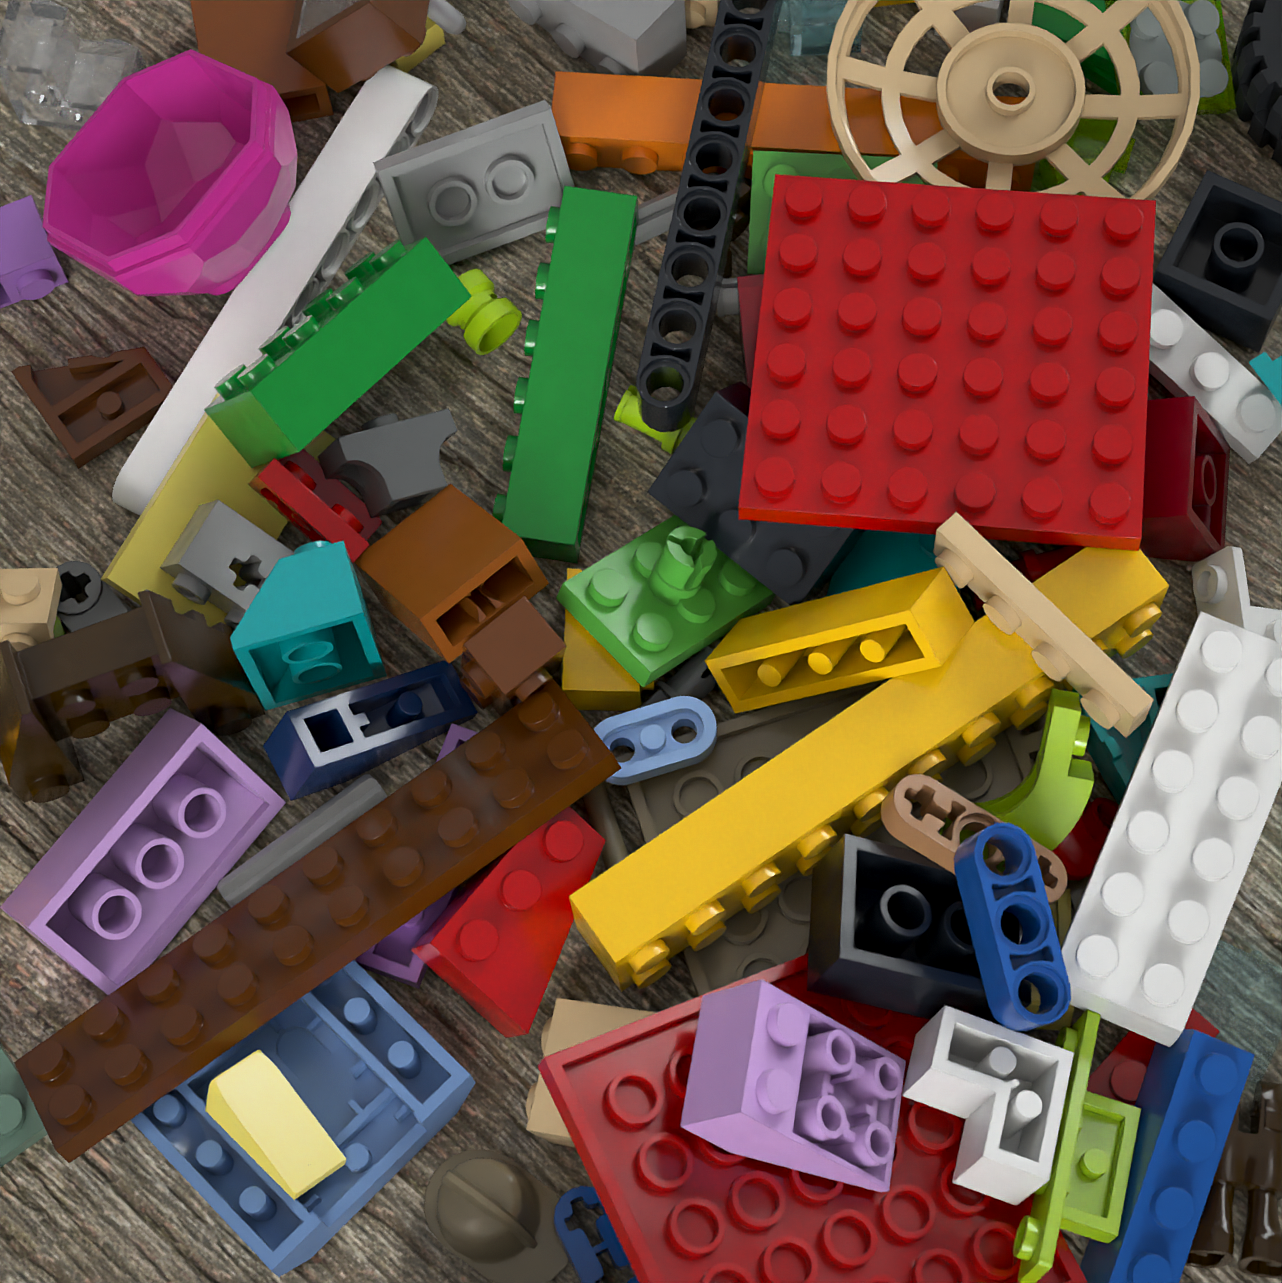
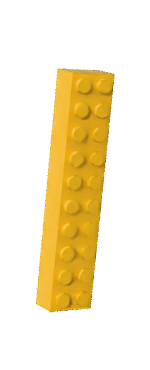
M1085 547L1032 583L1109 658L1118 653L1122 659L1139 651L1153 638L1154 634L1150 630L1153 624L1162 616L1160 607L1169 587V584L1140 548L1139 551ZM984 615L973 623L942 666L891 678L571 894L569 899L576 928L621 992L634 983L639 989H643L665 975L672 967L668 960L690 945L694 951H698L718 939L727 929L723 922L745 908L749 914H752L772 902L782 891L778 885L797 871H800L804 877L811 875L813 867L844 834H854L857 837L865 838L884 824L881 817L883 799L903 778L912 774H922L942 783L943 778L940 775L942 772L958 761H961L966 767L980 760L996 745L993 737L1012 724L1017 730H1022L1039 719L1047 711L1048 704L1046 701L1050 699L1052 688L1059 690L1066 688L1067 691L1072 692L1073 687L1064 678L1061 681H1055L1045 674L1034 661L1031 654L1034 649L1015 631L1011 635L1004 633L994 625L987 615ZM911 799L910 802L915 803L917 800Z

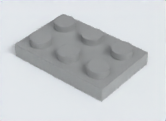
M546 100L373 162L400 242L403 246L427 237L448 265L545 230L550 207H561L564 186L575 187L552 109Z

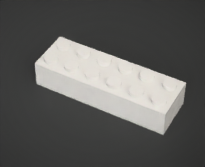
M1200 612L1187 639L1061 945V952L1071 989L1070 1005L1084 1011L1088 1009L1099 1013L1102 1019L1168 1047L1174 1044L1184 1030L1282 782L1281 643Z

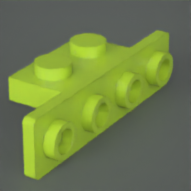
M1088 1009L1071 1028L1062 1027L1055 1042V1046L1074 1052L1049 1181L1033 1192L1034 1199L1030 1216L1026 1215L1023 1217L1014 1241L1013 1256L1021 1259L1018 1282L1036 1283L1050 1270L1053 1264L1059 1228L1110 1244L1119 1233L1141 1108L1086 1091L1101 1014Z

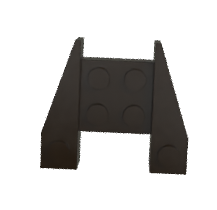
M147 589L138 592L142 607L17 652L9 640L0 642V759L9 786L24 803L31 800L35 803H45L63 797L70 791L69 786L85 781L71 736L76 739L93 737L108 729L110 726L109 722L131 714L148 716L161 712L171 705L172 699L180 696L195 720L202 723L210 732L216 733L218 736L232 735L248 728L252 724V719L265 715V712L233 651L230 640L234 632L232 627L222 622L209 627L204 614L193 609L184 614H179L175 612L170 599Z

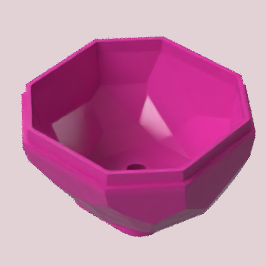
M192 49L124 77L49 166L42 227L48 232L47 241L80 264L137 296L200 295L206 293L217 296L233 290L243 281L284 231L290 219L291 211L288 202L296 186L298 154L289 110L272 85Z

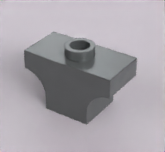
M449 408L402 421L398 420L395 413L387 414L364 423L361 426L362 431L338 437L318 456L325 479H339L354 486L363 497L370 518H375L425 504L447 486L440 466L439 451L441 445L457 432V428Z

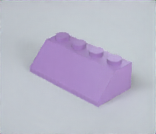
M170 708L0 908L108 996L155 961L286 802L202 723Z

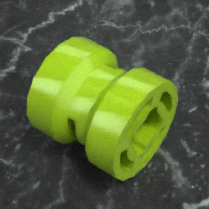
M472 269L458 277L472 297L445 321L453 327L459 326L463 329L465 342L476 354L485 355L498 349L514 334L520 325L522 313L510 299L505 297L497 298V295L494 293V283L483 271Z

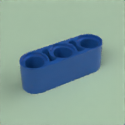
M995 823L966 838L960 844L954 857V870L988 1005L993 1017L1003 1027L1014 1031H1028L1060 1019L1068 1009L1071 1000V989L1034 845L1029 835L1020 827L1011 823ZM985 843L996 846L1002 852L1005 859L1003 875L993 873L986 866L983 860ZM1003 911L1014 914L1022 925L1023 936L1019 944L1009 941L1001 930L1000 919ZM1022 979L1030 981L1040 994V1006L1036 1014L1026 1010L1019 1000L1018 988Z

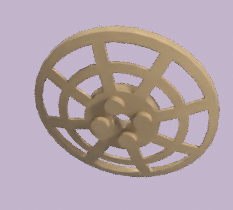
M848 0L836 23L828 53L826 98L833 133L846 163L858 180L901 183L917 174L927 185L971 188L954 181L933 166L958 149H961L971 157L989 163L985 189L1010 190L1013 166L1032 164L1046 159L1067 181L1046 190L1038 191L1040 193L1125 198L1107 183L1103 177L1111 171L1124 154L1134 133L1136 121L1175 119L1172 136L1159 164L1141 188L1128 198L1152 200L1176 170L1191 138L1200 99V63L1193 32L1178 0H1117L1104 13L1087 0H1010L1007 22L991 24L969 33L954 12L979 2L991 0H914L920 11L910 19L898 34L888 54L885 67L849 57L853 42L866 16L879 0ZM1034 2L1043 3L1061 10L1080 21L1086 27L1068 42L1064 43L1052 33L1031 25ZM1147 7L1160 23L1171 47L1178 77V94L1140 95V81L1136 63L1120 31ZM933 27L950 48L941 65L938 78L904 71V67L914 47L925 33ZM1102 46L1107 50L1116 69L1120 95L1085 94V79L1080 63ZM845 82L882 91L881 104L885 126L895 149L900 155L872 170L862 158L850 130L845 104ZM1012 83L1023 88L1027 98L1019 104L1007 105L997 100L993 91L1000 85ZM900 96L935 102L938 118L943 130L916 146L903 121ZM1080 119L1118 120L1108 144L1090 165L1066 143L1075 132Z

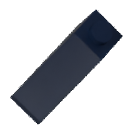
M445 660L287 711L263 747L290 800L293 801L345 783L449 731L451 724L459 726L473 719L478 712L469 695L459 681L460 678L452 663H447Z

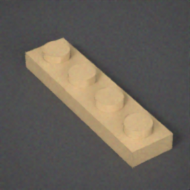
M955 512L937 529L933 553L937 556L935 558L937 567H945L956 587L963 588L967 585L985 602L983 609L986 615L1001 631L1009 635L1015 631L1034 649L1031 652L1032 657L1045 674L1055 681H1061L1064 678L1083 696L1081 704L1095 722L1106 729L1114 726L1127 738L1145 721L1154 699L967 521Z

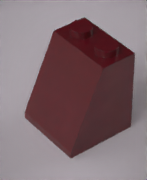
M1195 396L1147 401L1142 539L1139 548L1149 558L1199 562L1225 548L1230 446ZM1056 545V546H1057L1058 548H1061V547H1065V546H1069V545Z

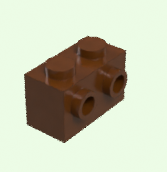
M523 596L463 644L461 671L464 677L459 681L467 694L482 710L491 704L496 712L502 716L512 707L526 701L530 695L541 691L553 679L552 675L560 670L566 645L530 601Z

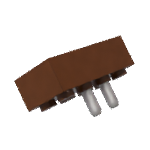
M296 0L286 54L337 93H340L361 80L366 81L372 78L378 70L398 58L409 56L417 51L426 37L425 26L427 17L447 33L458 35L464 31L466 20L463 14L446 0Z

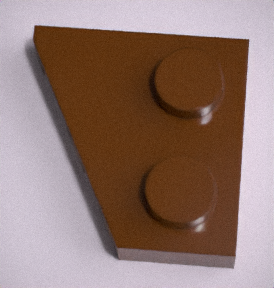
M145 347L115 351L112 355L102 358L93 355L69 358L68 366L34 371L31 365H25L11 371L78 469L149 424L173 388V385Z

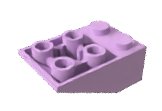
M764 980L707 994L702 997L680 1127L730 1153L866 1189L886 1192L889 1191L906 1061Z

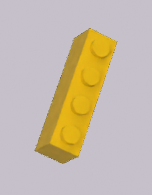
M943 566L742 618L706 658L705 663L736 714L940 667L973 625L974 620Z

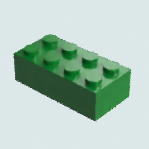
M427 237L403 246L398 239L377 254L373 251L366 254L344 273L348 278L347 282L335 291L331 288L327 289L302 309L303 314L307 318L303 319L292 329L285 326L277 331L258 348L263 354L262 357L248 367L244 364L238 366L214 386L220 396L209 404L204 411L251 468L268 463L274 458L277 460L300 452L472 297Z

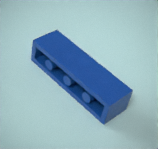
M1184 1029L1171 1047L1156 1042L1135 1103V1107L1141 1108L1119 1233L1110 1244L1089 1238L1080 1265V1269L1088 1283H1179L1255 1054L1195 1029Z

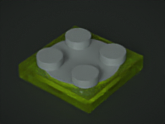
M1104 0L1106 10L1117 0ZM1178 0L1193 32L1200 63V99L1196 115L1226 114L1236 109L1221 0ZM1147 7L1120 31L1136 63L1140 81V95L1178 94V77L1171 47L1160 23ZM1114 67L1118 95H1120L1119 81L1116 69Z

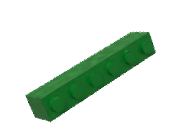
M564 186L561 207L551 206L549 209L545 240L546 243L554 245L550 263L540 262L535 285V299L543 300L540 320H529L525 337L524 355L532 357L529 378L519 376L514 396L513 411L515 414H522L518 436H507L503 455V472H510L511 476L507 494L497 493L492 513L493 517L522 538L533 557L578 564L639 222L638 198L634 195Z

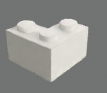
M946 1005L916 1034L902 1096L966 1119L952 1183L1017 1206L1049 1181L1074 1052Z

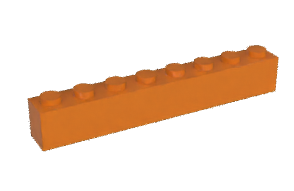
M555 71L551 109L569 169L588 171L595 167L623 168L634 174H650L656 170L682 172L703 79ZM765 83L745 173L746 178L752 180L753 150L842 154L831 126L826 98L827 86ZM845 87V104L849 126L860 154L863 156H899L900 154L895 149L885 126L881 104L882 91ZM900 96L903 121L916 146L943 130L938 118L935 102ZM995 96L997 100L1007 105L1019 104L1027 98ZM721 113L715 116L716 119L722 121H730L738 117L732 113ZM958 149L939 161L937 170L954 181L971 188L985 189L989 163L977 160L961 149ZM1035 163L1013 166L1011 191L1030 192ZM711 166L705 168L702 172L705 174L711 172L723 174L727 170L719 166Z

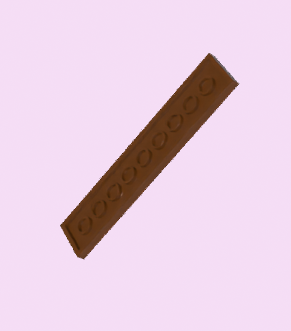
M554 679L551 680L541 691L530 695L523 703L520 702L15 1061V1066L55 1150L68 1163H71L622 769L612 752Z

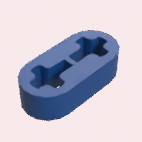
M579 1186L570 1189L562 1195L555 1207L554 1227L556 1235L580 1283H599L603 1279V1268L597 1256L605 1252L608 1253L614 1267L618 1271L629 1268L633 1273V1277L627 1283H639L595 1188ZM582 1201L587 1210L598 1206L602 1211L603 1215L595 1223L596 1231L602 1243L592 1247L581 1228L572 1231L567 1228L566 1222L573 1217L571 1205L576 1202Z

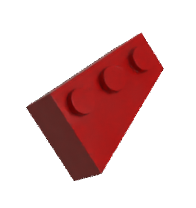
M568 806L480 869L410 950L505 1038L528 1034L574 921L569 896L589 883L606 840Z

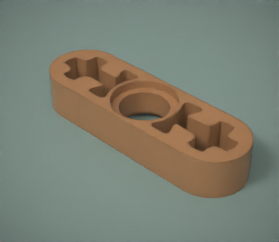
M912 774L903 778L885 796L881 805L882 821L892 836L955 874L954 857L957 848L960 846V831L971 830L977 833L995 823H1005L935 779L922 774ZM911 799L917 800L922 805L920 815L923 818L921 820L914 818L910 814L912 804L909 801ZM946 817L952 823L940 835L938 831L945 824L942 820ZM1031 839L1036 851L1048 902L1051 906L1066 890L1067 872L1062 861L1055 853ZM986 843L989 851L988 858L984 860L986 866L993 873L1003 875L1004 871L1000 872L996 868L1004 860L1002 852L996 846Z

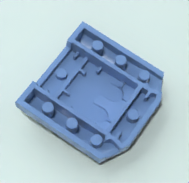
M353 960L136 1115L131 1121L275 1275L280 1277L311 1259L458 1113L476 1082L415 1019ZM256 1050H261L276 1065L346 1158L344 1166L295 1200L205 1111L210 1082Z

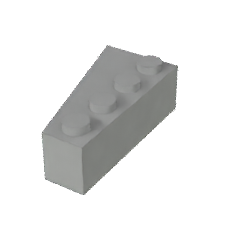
M507 0L513 12L522 21L529 25H533L536 22L552 34L555 43L564 53L572 58L582 57L596 68L598 74L666 77L687 55L685 0Z

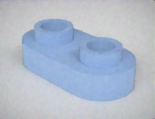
M678 696L611 716L600 722L594 729L611 752L616 747L622 745L629 746L635 752L629 761L618 762L622 769L605 780L615 785L633 784L697 764L710 755L717 740V724L712 710L706 703L691 696ZM686 726L695 730L697 735L689 743H679L672 737L674 731Z

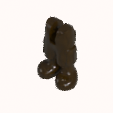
M1259 1080L1255 1088L1250 1113V1133L1238 1130L1241 1109L1239 1101L1185 1266L1218 1268L1229 1264L1233 1260L1234 1192L1238 1190L1248 1198L1245 1229L1239 1243L1238 1269L1252 1276L1282 1279V1228L1279 1222L1277 1200L1282 1199V1084Z

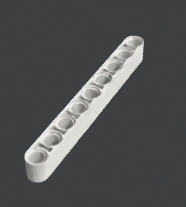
M390 65L381 68L372 78L365 81L288 205L290 206L291 215L284 231L243 281L236 286L122 467L113 487L112 498L114 503L140 516L204 415V409L217 394L214 386L238 366L244 364L248 367L262 357L263 354L258 348L277 331L285 326L292 329L303 319L307 318L303 314L302 309L326 290L384 196L373 162L414 148L434 114L438 101V89L436 86Z

